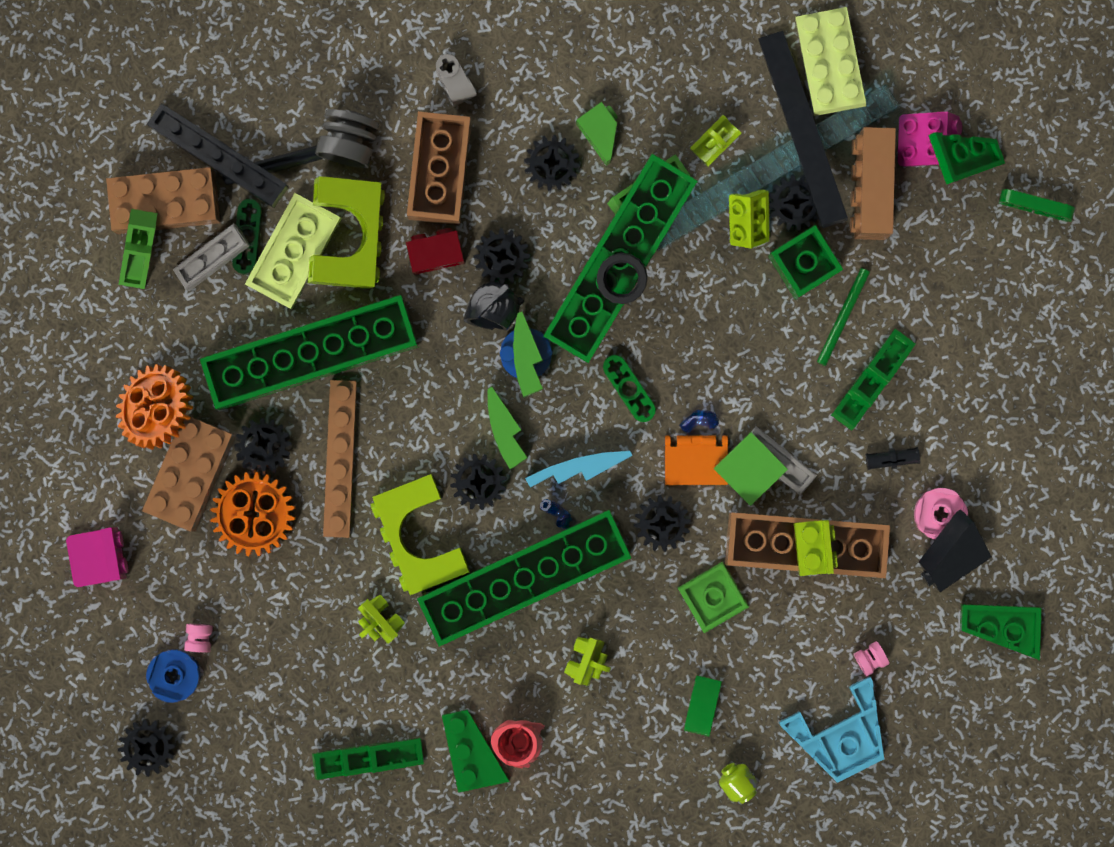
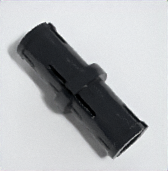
M918 447L902 450L889 448L886 452L865 454L867 470L885 467L897 469V466L920 464Z

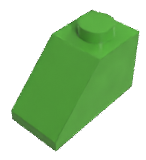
M601 102L578 118L576 125L607 166L611 163L617 126L615 120L618 117L611 106L605 107Z

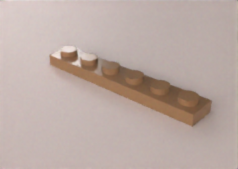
M330 380L323 537L350 538L357 381Z

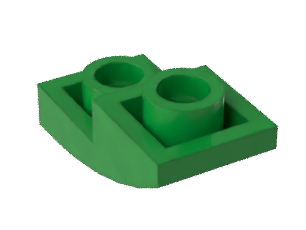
M696 675L684 731L710 737L722 681Z

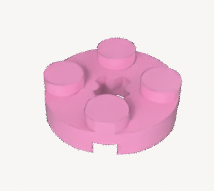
M936 488L925 492L919 498L914 509V520L919 531L928 538L935 540L957 511L961 509L968 516V509L955 491L947 488ZM940 506L944 507L945 513H948L947 518H942L941 522L937 521V517L934 516V511H938Z

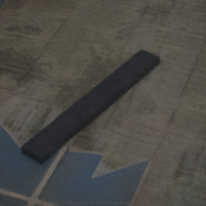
M784 31L758 38L821 226L825 228L848 221Z

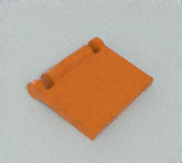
M665 435V485H728L714 470V467L728 454V435H722V446H716V435H677V446H670L671 437L670 435Z

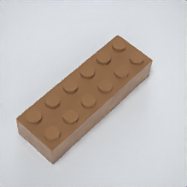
M729 512L725 565L798 571L794 523L819 520ZM829 520V525H833L835 531V541H831L832 552L836 551L838 567L834 568V574L886 578L890 525Z

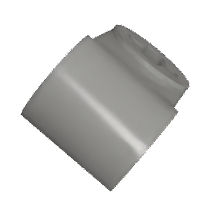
M445 54L438 58L436 73L453 107L477 95L471 81L465 75L455 56ZM444 63H447L448 66L453 65L451 73H448L447 70L442 71Z

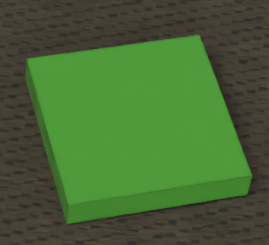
M752 432L714 467V470L750 506L788 470Z
M723 562L678 587L679 592L703 633L708 632L749 607Z

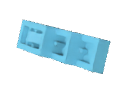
M630 451L605 452L578 457L550 466L525 479L530 488L551 476H554L557 483L560 484L582 472L587 481L631 457L632 453Z

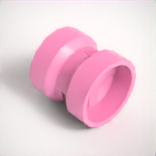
M186 624L188 640L185 642L184 650L211 652L209 636L212 634L213 626Z
M877 641L870 644L869 648L865 651L859 650L854 653V657L866 677L874 673V669L889 665L888 658Z

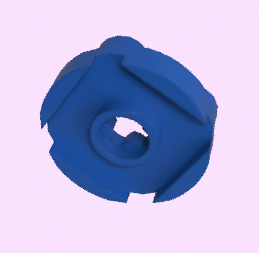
M529 328L543 362L534 365V369L539 377L550 365L552 350L548 339L543 337L544 334L536 329ZM512 331L502 342L500 357L504 369L511 376L517 378L513 350L514 331Z
M178 649L164 651L150 662L146 672L147 683L154 696L164 702L175 703L185 700L196 691L199 685V664L185 651ZM176 669L178 670V675H180V680H175L174 683H171L167 672H172Z

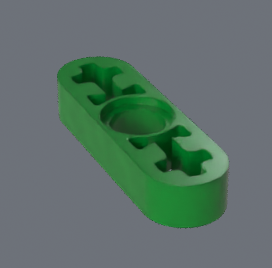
M1002 189L998 202L1001 205L1031 213L1033 210L1035 211L1034 214L1066 222L1072 221L1075 207L1009 189Z
M618 355L609 356L603 364V371L635 420L642 423L650 421L655 415L653 402L625 360ZM612 360L615 363L620 362L622 364L619 368L622 375L625 372H628L630 377L623 378L619 384H616L614 381L619 378L614 371L611 373L608 371L610 367L609 362ZM628 381L633 382L637 387L635 395L630 397L625 396L621 390L622 385ZM640 393L644 396L643 399H640L642 405H649L651 408L648 411L649 416L647 418L644 415H637L636 412H638L639 407L636 403L631 406L628 402L636 399Z

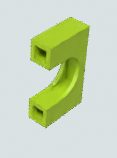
M322 176L314 180L313 206L341 208L352 213L361 225L362 241L358 250L349 257L320 255L309 257V284L370 289L375 287V283H378L380 270L376 267V259L381 254V242L378 241V231H381L383 226V217L379 216L380 205L384 203L385 196L384 190H381L380 182Z
M433 474L372 497L374 503L370 504L375 518L380 517L384 526L380 528V532L384 542H390L393 551L389 555L394 567L399 566L402 576L399 577V581L404 592L409 591V594L413 595L470 572L461 547L440 556L426 559L410 553L402 541L401 528L407 515L419 507L442 499Z

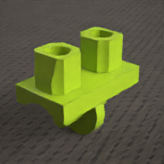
M722 115L690 147V150L709 167L742 133Z
M382 595L370 601L367 599L358 608L364 616L358 621L364 629L359 636L364 638L368 634L374 642L381 636L389 644L398 636L397 633L405 622L397 614H394L387 621L380 613L389 605Z
M577 637L574 651L584 654L581 663L569 660L564 673L573 678L574 683L589 686L591 678L599 680L602 671L610 673L611 667L605 665L608 655L601 653L605 642L595 638Z

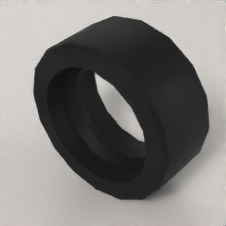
M618 253L611 255L603 261L598 269V288L602 295L613 303L626 304L633 302L642 295L647 286L648 275L646 267L639 258L632 254ZM621 262L633 266L638 275V283L635 289L626 294H618L612 291L606 279L609 269Z

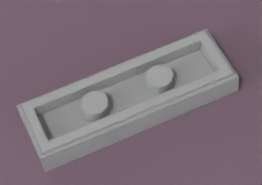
M233 223L176 266L173 271L187 291H191L247 249L250 244L239 227Z
M755 426L751 432L788 469L779 479L801 496L817 475Z

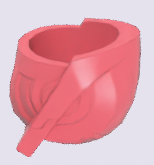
M507 720L494 730L491 736L492 748L498 758L506 765L522 769L523 767L529 768V763L537 760L542 750L543 739L540 736V731L544 729L545 725L525 720Z

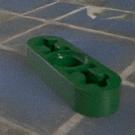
M253 199L243 200L237 210L236 225L241 232L251 230L255 235L254 241L247 248H254L253 253H247V259L252 261L251 265L246 266V270H242V266L238 264L239 260H243L244 252H241L232 259L233 268L242 275L251 274L258 261L262 207ZM252 204L257 213L251 215V223H256V227L251 225L241 226L242 221L247 223L248 216L246 213H243V210L248 209L249 205Z

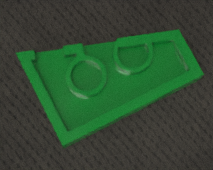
M938 132L928 135L946 185L1005 164L997 139L974 136L966 138L956 134L948 136Z
M961 604L960 631L1040 660L1041 607Z
M469 710L443 714L442 719L458 793L510 782Z

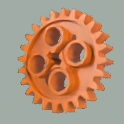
M155 364L154 368L146 366L145 372L138 370V378L130 377L132 383L130 386H123L127 392L126 394H119L123 402L116 405L117 408L121 409L116 418L122 420L118 427L124 429L122 436L127 437L128 442L141 448L146 447L153 450L155 446L163 448V442L171 444V436L178 438L179 433L177 430L179 428L186 429L182 422L191 418L186 412L193 409V406L188 405V401L193 399V396L187 394L191 386L185 384L187 378L181 376V372L166 365L160 366Z
M245 472L244 480L239 475H235V484L226 480L225 483L228 489L219 488L218 492L222 497L213 498L218 507L211 508L210 511L217 513V517L212 518L210 522L218 523L219 525L213 532L223 533L219 541L228 540L227 549H231L236 545V554H240L243 549H246V556L248 557L251 556L253 550H255L257 556H262V548L268 553H272L271 545L273 544L280 548L281 544L278 539L288 540V536L284 533L285 530L294 529L288 522L296 520V517L289 515V511L296 509V506H288L287 503L293 499V496L285 497L283 494L288 488H277L280 482L279 479L270 483L269 474H266L263 480H261L260 472H256L253 479L249 472ZM257 491L255 511L259 512V517L254 518L253 537H249L252 518L247 516V512L253 509V492ZM241 492L245 493L248 497V502L244 507H239L235 500L236 496ZM266 495H270L274 500V505L269 510L264 509L261 504L262 498ZM237 518L242 519L245 523V528L241 533H237L233 529V522ZM263 521H267L271 525V532L267 536H263L259 532V524Z

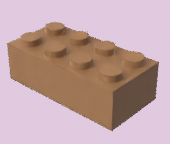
M418 111L407 208L409 220L461 225L472 123L470 117Z
M864 127L856 135V139L852 140V155H856V162L851 168V180L855 181V189L851 191L850 205L855 207L854 217L850 218V232L854 233V239L886 240L893 234L896 128Z
M211 167L106 178L111 231L116 234L127 233L131 209L158 213L155 230L221 223L216 173Z
M190 416V420H183L182 422L186 429L179 428L177 430L179 437H173L142 511L192 532L196 531L236 435Z

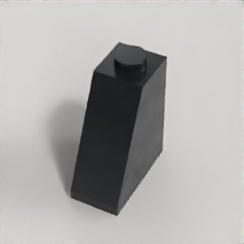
M960 509L918 563L923 570L920 575L929 587L933 585L939 592H942L992 558L975 523Z

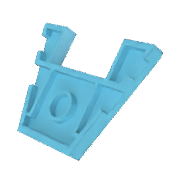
M870 676L849 686L860 712L813 736L801 712H797L779 721L780 726L837 783L884 760L873 690L874 686Z

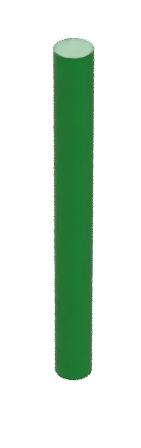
M860 268L818 357L817 363L823 366L827 365L870 274L869 271Z

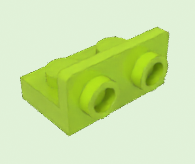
M760 189L746 195L734 193L729 195L731 245L752 249L769 242L768 190Z
M829 520L794 523L799 576L834 574V568L838 567L836 551L832 552L831 541H835L834 526L829 525Z

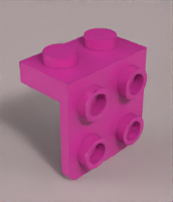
M948 111L901 115L899 118L898 164L903 167L939 165L928 135L935 132L948 136L952 134L961 135L962 122L960 117Z
M110 527L67 537L66 543L73 584L76 587L127 579L128 564L126 558H123L121 547L124 546V542L118 527Z

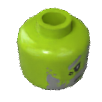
M730 763L722 769L723 775L720 777L719 785L730 801L743 804L757 794L758 781L746 764L735 765V763Z

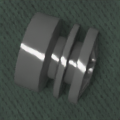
M327 109L324 117L331 122H324L322 128L332 133V136L319 137L315 154L335 163L357 168H368L373 151L362 143L374 142L376 140V136L370 132L378 131L379 123L354 111Z

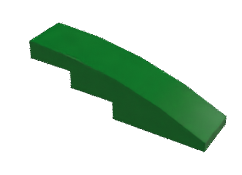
M894 329L845 394L831 416L852 431L868 408L875 402L884 387L891 381L916 343L897 329Z
M421 738L312 753L316 780L339 776L346 777L369 772L376 773L424 764Z

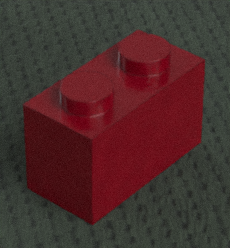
M451 228L436 231L437 235L426 237V234L412 236L411 241L406 242L412 273L417 275L465 264L458 232L452 231Z

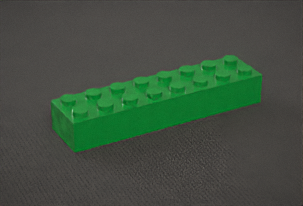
M651 154L543 337L583 361L590 362L624 305L613 303L602 295L597 284L598 269L604 260L618 253L632 254L639 258L644 266L647 267L698 180L658 156ZM617 263L607 273V284L612 291L618 294L630 293L638 282L637 271L628 263Z
M399 295L201 358L200 362L215 409L224 410L403 353L419 346L404 299Z
M607 510L417 598L440 647L631 559V556L610 510Z

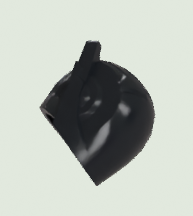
M495 282L483 284L473 293L463 321L484 329L493 330L496 328L507 331L516 319L524 299L517 297L507 284L503 285Z

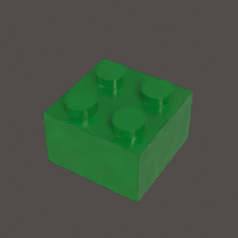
M816 225L768 255V258L795 300L844 270Z

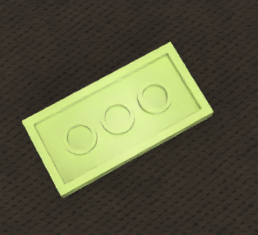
M847 7L795 17L814 116L866 107Z
M294 193L245 285L292 310L308 281L309 257L313 255L321 256L341 221V217L320 206H313V202Z

